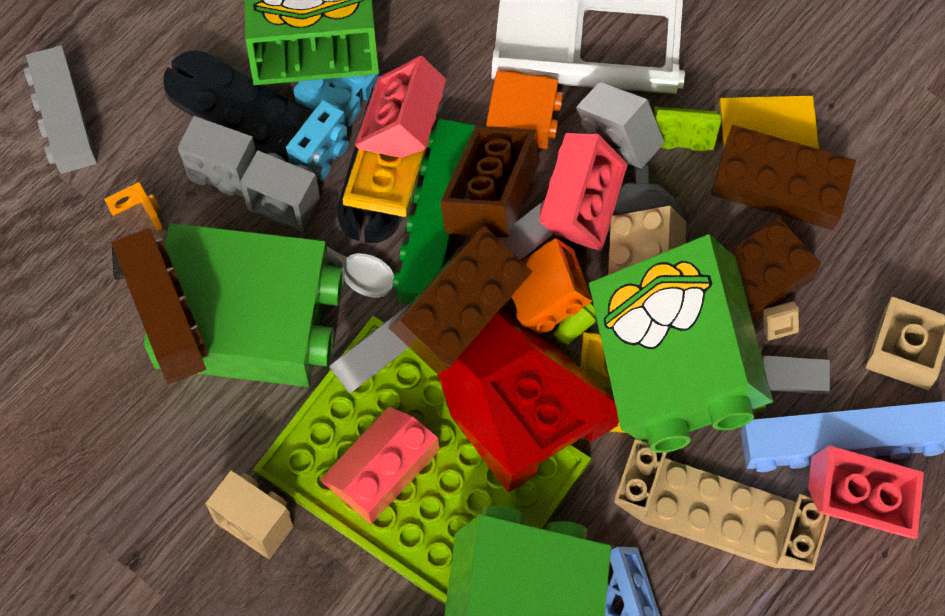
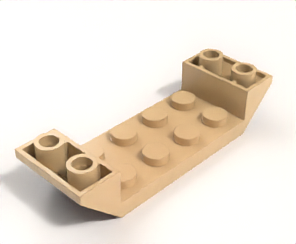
M638 439L634 440L614 499L616 505L647 525L774 568L815 569L830 516L819 513L811 497L799 494L796 501H792L665 458L667 452H653L650 450L649 443Z

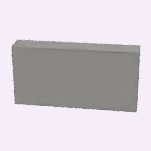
M763 356L762 360L771 391L829 394L830 360Z

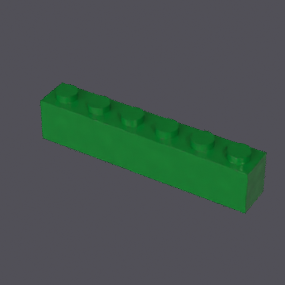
M438 119L436 130L431 129L427 145L428 148H431L429 158H423L421 165V176H424L423 184L416 186L414 203L417 204L415 214H409L407 222V232H410L408 242L403 241L400 250L399 260L403 261L401 271L396 270L393 278L392 289L397 291L398 302L410 304L447 263L453 234L445 233L440 201L476 125Z

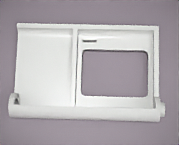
M500 0L491 79L495 80L496 71L505 72L512 70L523 75H545L551 79H557L558 85L594 88L600 81L621 90L676 94L677 88L683 89L685 70H679L683 0ZM596 10L665 16L668 19L664 67L596 63L581 60L580 51L585 11Z

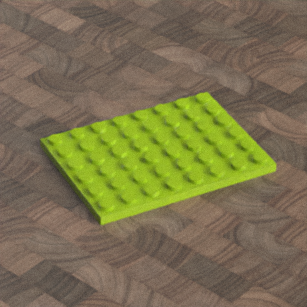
M372 316L342 356L383 325L384 322ZM408 348L351 393L346 390L333 371L330 370L254 467L253 471L261 479L446 606L455 533L479 514L481 515V510L488 506H505L516 509L523 513L522 525L544 529L590 464L591 458L572 445H569L538 465L537 474L534 478L508 493L450 416L437 373ZM388 407L413 416L435 434L439 440V451L379 517L370 524L324 485L320 479Z

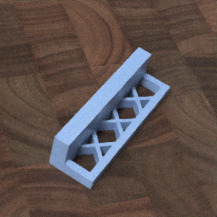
M616 547L612 549L610 562L614 573L611 582H608L605 616H620L614 613L612 607L615 594L621 596L624 602L621 616H660L638 547Z

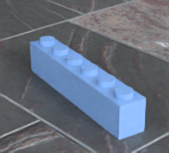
M945 401L754 419L749 424L742 426L740 430L746 469L756 468L757 472H769L775 470L776 466L790 465L791 469L805 468L810 465L813 455L828 446L876 459L879 456H890V459H903L910 456V453L923 452L924 456L939 455L945 450Z

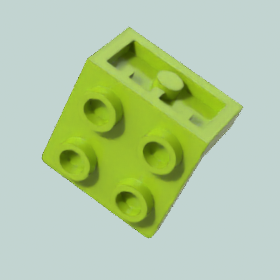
M654 106L653 115L665 142L661 148H691L698 152L714 150L721 123V115L717 114V111Z

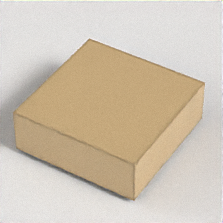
M794 301L763 309L764 335L768 341L799 333V308Z

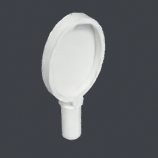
M326 246L329 262L334 266L344 268V281L354 291L373 298L384 297L391 293L393 290L394 274L391 268L381 259L361 253L346 257Z

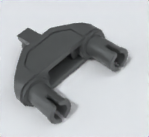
M645 165L642 169L635 166L634 182H627L621 187L613 216L671 206L687 222V211L684 206L660 185L649 182V165ZM611 223L603 246L604 251L607 248L608 238L610 239Z

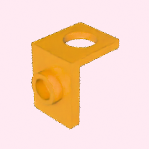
M140 182L105 198L112 216L142 203L156 231L158 232L163 229L157 212L161 211L153 194L146 195ZM130 197L126 202L115 205L120 199Z

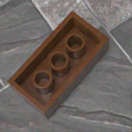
M732 125L726 139L711 195L834 230L842 216L856 160Z
M475 126L440 201L445 233L463 236L472 235L485 225L497 238H509L540 162L536 130Z
M776 217L730 251L736 258L753 324L763 318V309L780 305L814 280L821 265V262L779 217Z
M484 225L467 239L390 325L389 329L438 374L450 368L533 271Z
M147 228L111 242L167 384L169 385L207 370L202 358L209 355L162 237L155 239L151 228Z

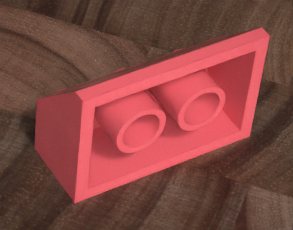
M422 55L378 77L355 146L360 150L400 158L424 150L429 143V135L432 125L436 120L439 102L443 97L442 92L446 78Z
M565 133L562 146L558 151V159L553 175L549 180L548 192L540 210L539 222L558 237L597 251H602L628 163L599 134Z
M388 407L320 480L367 522L372 524L439 451L438 437L413 416Z
M828 446L812 456L808 490L819 513L904 537L918 538L924 472L833 446Z

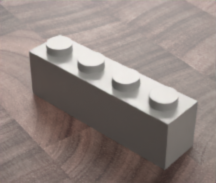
M60 45L26 55L29 67L24 68V73L28 85H34L36 93L30 95L35 111H41L43 118L37 120L42 137H48L49 145L44 146L49 164L55 163L60 174L97 164L70 64L63 46Z

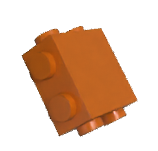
M512 70L505 72L496 71L486 127L536 130L538 148L548 149L549 138H556L558 120L553 119L554 110H561L563 93L557 92L558 80L551 79L545 75H523Z
M557 238L545 243L539 250L521 260L533 272L511 298L514 300L517 308L516 318L524 328H529L541 335L552 330L556 324L567 317L577 314L583 307L592 302L574 249Z

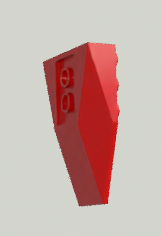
M501 309L450 368L437 374L450 416L508 493L534 478L537 474L538 465L584 436L590 442H593L617 427L619 423L615 400L559 348L529 328H524L519 321Z

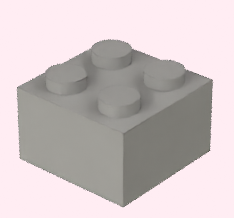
M599 81L576 107L582 120L581 124L587 133L599 134L628 164L642 169L665 143L649 102L643 97Z
M194 116L177 147L187 177L198 185L208 184L217 187L220 192L226 195L233 196L236 194L244 197L240 181L256 154L253 137Z
M257 150L240 181L248 211L301 233H305L321 203L316 174L307 166L301 164L295 166L285 162L281 156L275 153L266 154Z

